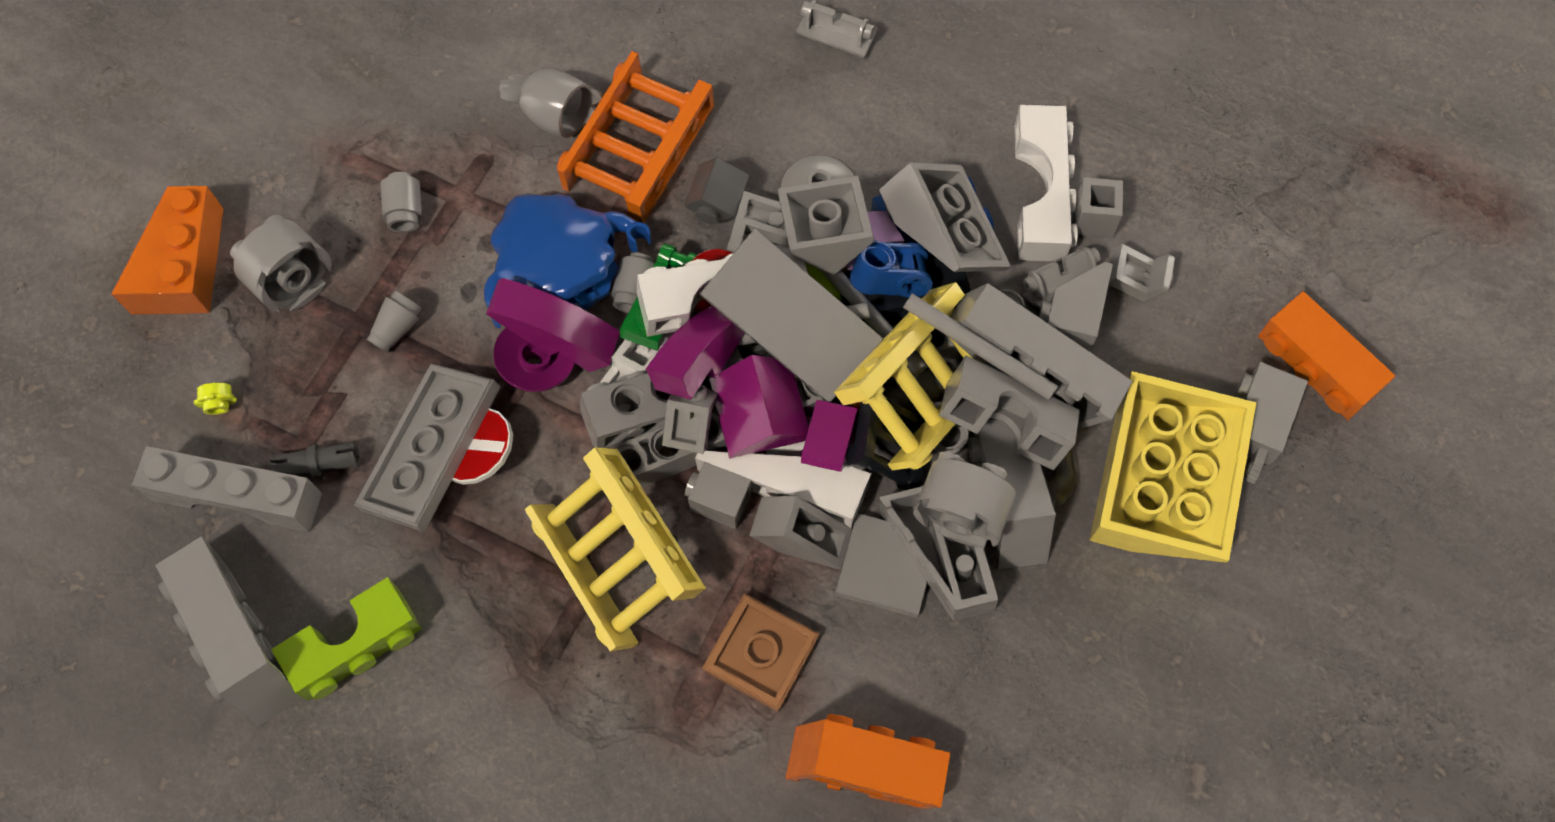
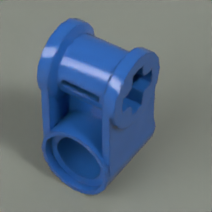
M874 240L871 245L857 256L850 273V281L853 287L859 292L868 295H899L909 298L913 293L919 297L931 290L933 285L932 278L927 273L925 266L928 259L927 250L917 243L901 244Z

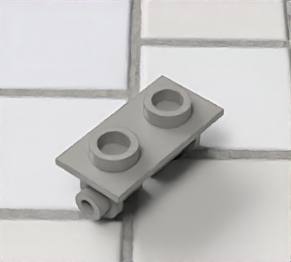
M813 0L811 3L804 2L801 9V16L804 17L796 30V34L864 58L878 31V27L869 24V19L865 18L862 20L845 13H837L836 10L820 5L818 1Z
M1083 247L1062 257L1061 260L1064 268L1062 273H1060L1058 263L1055 261L1028 272V277L1023 279V285L1027 293L1023 294L1022 298L1041 309L1043 301L1051 302L1057 287L1097 266L1096 263L1101 261L1098 250L1095 247L1091 249Z

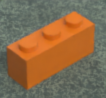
M1304 291L1273 316L1258 335L1264 341V345L1269 352L1281 357L1294 370L1297 377L1308 381L1307 385L1312 386L1324 398L1325 403L1331 410L1341 414L1348 421L1396 377L1394 373Z

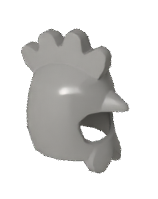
M548 67L533 73H527V75L509 74L508 79L501 80L499 84L501 99L518 103L523 114L540 129L552 135L566 138L575 135L587 123L596 109L594 105L599 103L603 97L601 91L591 88L590 85L582 80ZM581 89L582 102L578 112L572 116L563 115L569 98L575 91Z

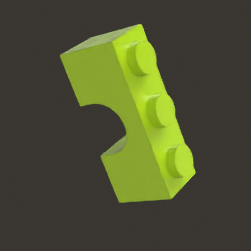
M388 577L349 600L357 614L358 625L355 633L348 641L339 645H329L324 635L309 625L271 649L297 695L308 701L311 699H322L330 695L337 689L338 682L351 674L359 675L366 672L376 664V658L390 649L391 651H397L404 648L414 640V634L423 629L399 588Z

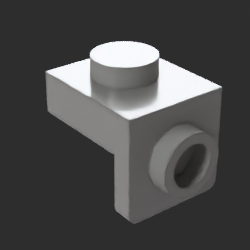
M1120 244L1112 249L1110 263L1113 266L1109 285L1142 302L1169 290L1173 281L1172 272L1175 257L1167 253L1153 260L1124 244Z

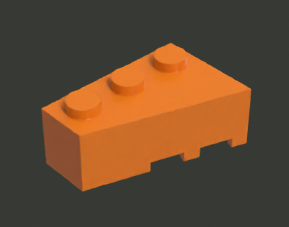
M167 186L111 293L131 315L210 313L224 208L208 186Z
M827 714L826 719L796 726L785 779L799 782V779H810L826 783V788L840 791L841 788L868 794L870 798L920 809L942 807L950 753L935 749V741L921 737H909V741L894 738V730L875 725H869L868 730L853 727V719L836 714Z

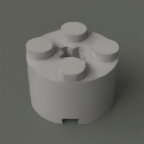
M281 215L269 217L263 225L253 230L245 239L236 242L230 252L231 257L234 259V272L237 278L268 309L279 312L277 308L287 307L290 311L296 310L312 301L326 284L322 279L325 270L331 271L332 266L329 254L298 224L284 219Z
M941 452L938 459L932 463L913 514L926 527L929 520L940 525L938 534L950 540L985 548L987 540H990L994 547L999 543L1016 497V491L1005 480L1007 472L1003 468L991 463H983L979 467L965 462L963 458L954 453Z

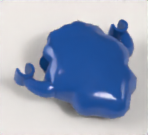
M527 193L515 196L507 204L502 219L492 231L490 243L497 253L498 259L494 272L485 283V303L489 307L498 280L505 278L554 295L583 310L589 309L596 302L603 300L609 295L611 281L618 269L616 262L613 260L615 257L613 249L614 233L625 232L630 251L638 252L636 239L643 238L649 245L652 244L650 229L646 224L636 222L633 218L620 212L609 211L602 213L577 207L576 202L569 195ZM492 319L493 325L498 329L501 328V324Z

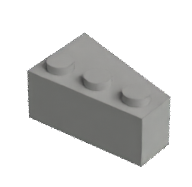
M989 418L978 434L974 433V437L968 438L970 460L972 463L976 462L979 467L983 463H991L1003 468L1007 472L1005 480L1016 491V497L999 543L993 547L998 570L1046 564L1048 563L1056 514L1041 465L1016 453L1017 437L1014 431L1003 421Z
M923 486L879 497L880 514L889 523L952 621L995 611L998 596L984 548L950 540L938 534L940 525L929 520L926 527L915 518L913 511Z

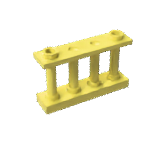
M954 282L929 290L922 300L951 317L955 310L954 307L965 294L958 284ZM911 312L895 326L834 391V394L843 406L858 402L869 404L900 445L901 449L888 463L892 471L907 468L915 470L924 466L932 458V450L955 425V423L939 416L942 403L936 408L907 368L909 363L907 358L913 351L917 350L944 389L948 380L953 375V371L930 341L932 339L931 332L935 328ZM949 337L963 358L966 355L971 357ZM890 377H894L925 420L914 434L911 433L883 395L884 388L882 385Z
M595 447L583 457L591 470L590 478L557 507L554 504H530L524 510L532 521L533 531L544 541L594 624L598 639L612 652L633 648L639 643L629 627L667 596L672 601L693 599L705 590L706 587L619 450ZM603 490L612 504V512L580 540L576 541L565 521ZM622 525H625L634 539V547L598 577L586 556ZM646 560L657 576V583L620 612L608 591Z

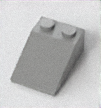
M910 162L879 189L886 204V210L892 217L894 224L952 271H1006L1011 267L962 165Z

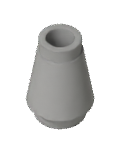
M394 291L390 298L385 297L370 335L366 340L387 353L420 320L417 316L422 308L404 295Z

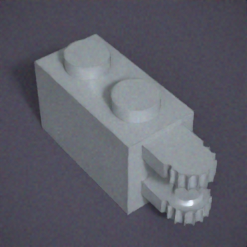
M1262 362L1258 364L1251 375L1248 373L1243 374L1235 392V395L1241 397V399L1256 402L1247 455L1251 460L1245 470L1244 478L1245 481L1252 484L1259 477L1263 465L1270 466L1283 452L1308 383L1307 380Z

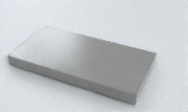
M756 229L748 235L699 294L826 402H831L835 398L834 391L883 339Z
M431 363L354 506L362 512L425 532L501 386L493 379Z

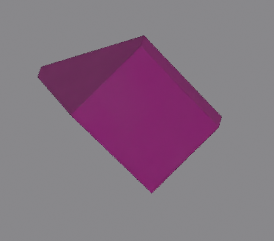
M751 355L721 371L717 378H709L711 390L718 393L715 406L729 459L806 440L809 427L795 376L775 358Z

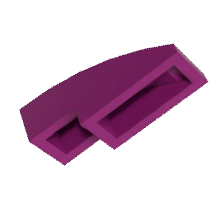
M505 278L498 280L486 315L548 356L559 352L588 372L610 366L620 331L574 304L544 291Z
M709 306L683 324L660 348L646 367L655 389L692 400L706 376L718 377L745 333L715 307Z

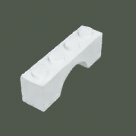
M1020 105L1014 125L1015 158L1028 163L1040 173L1045 182L1047 193L1037 202L1022 208L1017 224L1018 260L1062 262L1061 258L1068 255L1070 247H1076L1078 238L1077 224H1071V212L1074 213L1076 207V190L1070 189L1069 178H1073L1075 169L1074 155H1068V145H1071L1073 140V122L1067 121L1066 106Z
M775 245L808 274L805 262L791 256L789 247L786 245ZM732 254L721 260L708 262L705 259H697L688 262L682 267L671 269L654 267L646 270L644 274H638L636 292L647 337L675 332L690 319L694 308L704 299L699 295Z

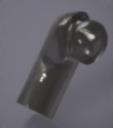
M1069 451L1054 469V476L1046 484L1052 504L1055 506L1064 504L1077 487L1072 451Z

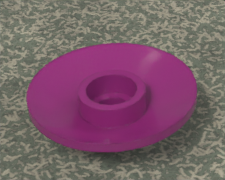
M505 328L495 341L493 359L498 373L507 383L520 390L543 392L553 389L562 384L574 368L575 363L558 352L548 356L508 328ZM531 358H536L541 363L530 364L527 362V360Z

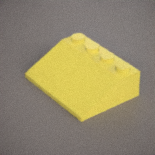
M1132 371L1128 378L1133 382L1115 414L1089 541L1130 552L1227 563L1230 559L1256 402Z

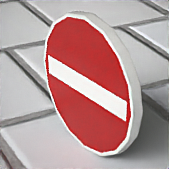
M489 408L452 481L462 485L479 483L491 477L504 465L512 449L513 432L510 422L499 411Z

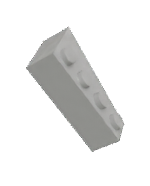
M989 283L966 293L951 315V318L1056 384L1057 389L1052 397L1080 410L1077 430L1112 420L1133 382ZM953 340L973 359L1006 374L1002 370L998 369L991 363L987 362L980 356L976 355L969 349L965 348L964 346Z
M202 536L155 565L163 580L158 584L159 590L171 605L175 604L178 612L173 615V618L179 629L187 637H191L194 644L189 647V651L196 663L202 669L206 668L210 677L205 680V684L219 703L226 700L260 727L303 698L294 692L285 674L281 672L282 669L271 651L273 646L262 634L266 629L250 606L244 602L247 598L223 557Z

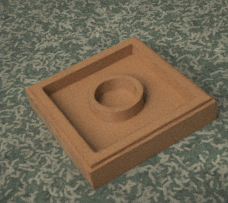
M744 593L704 663L702 670L779 713L818 641L820 633Z

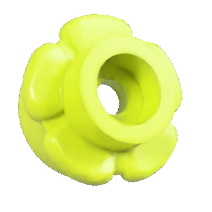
M208 383L197 387V399L194 400V405L203 408V413L218 415L228 412L229 405L235 404L237 398L232 395L230 384Z

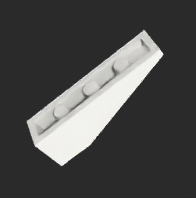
M705 451L704 454L697 453L695 457L699 472L704 462L710 463L751 479L753 493L764 497L798 496L851 529L869 488L871 473L866 472L865 468L859 469L849 464L848 461L842 472L802 464L800 456L748 454L729 459L728 452Z

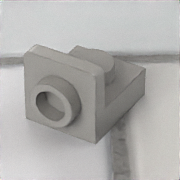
M701 385L692 400L671 394L667 401L662 446L704 454L708 443L712 408L717 401L718 393L707 390L705 386Z

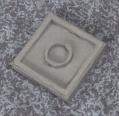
M857 513L835 596L918 618L927 580L887 521Z

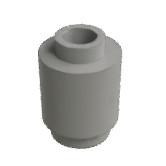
M393 172L380 183L382 219L387 223V228L390 231L398 233L411 232L418 229L419 221L422 219L420 182L407 172Z
M633 252L630 256L621 258L611 293L614 298L613 306L616 309L629 313L637 298V275L644 274L646 270L653 268V258L638 252Z

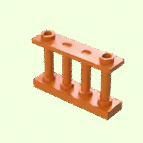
M631 51L626 61L619 63L616 67L611 85L570 150L564 151L560 156L557 171L562 188L570 192L578 177L625 197L629 217L633 218L636 222L645 223L714 107L713 86L698 80L692 92H680L643 76L639 54ZM635 88L679 107V113L674 121L670 120L666 123L624 103ZM617 117L660 136L661 143L656 151L646 152L606 134V132ZM599 147L642 166L643 173L638 181L634 180L630 183L587 163L596 148Z

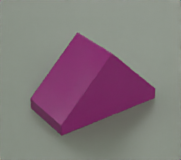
M816 400L801 455V463L842 472L847 463L848 449L855 442L859 415L858 409Z

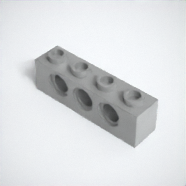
M738 347L735 348L721 371L743 360ZM647 371L634 372L627 376L625 380L612 384L607 382L597 383L581 393L580 412L594 448H615L623 442L665 426L668 400H663L656 395L662 391L655 389ZM706 376L704 380L709 382L710 376ZM628 403L633 405L636 410L633 412H623L617 406Z

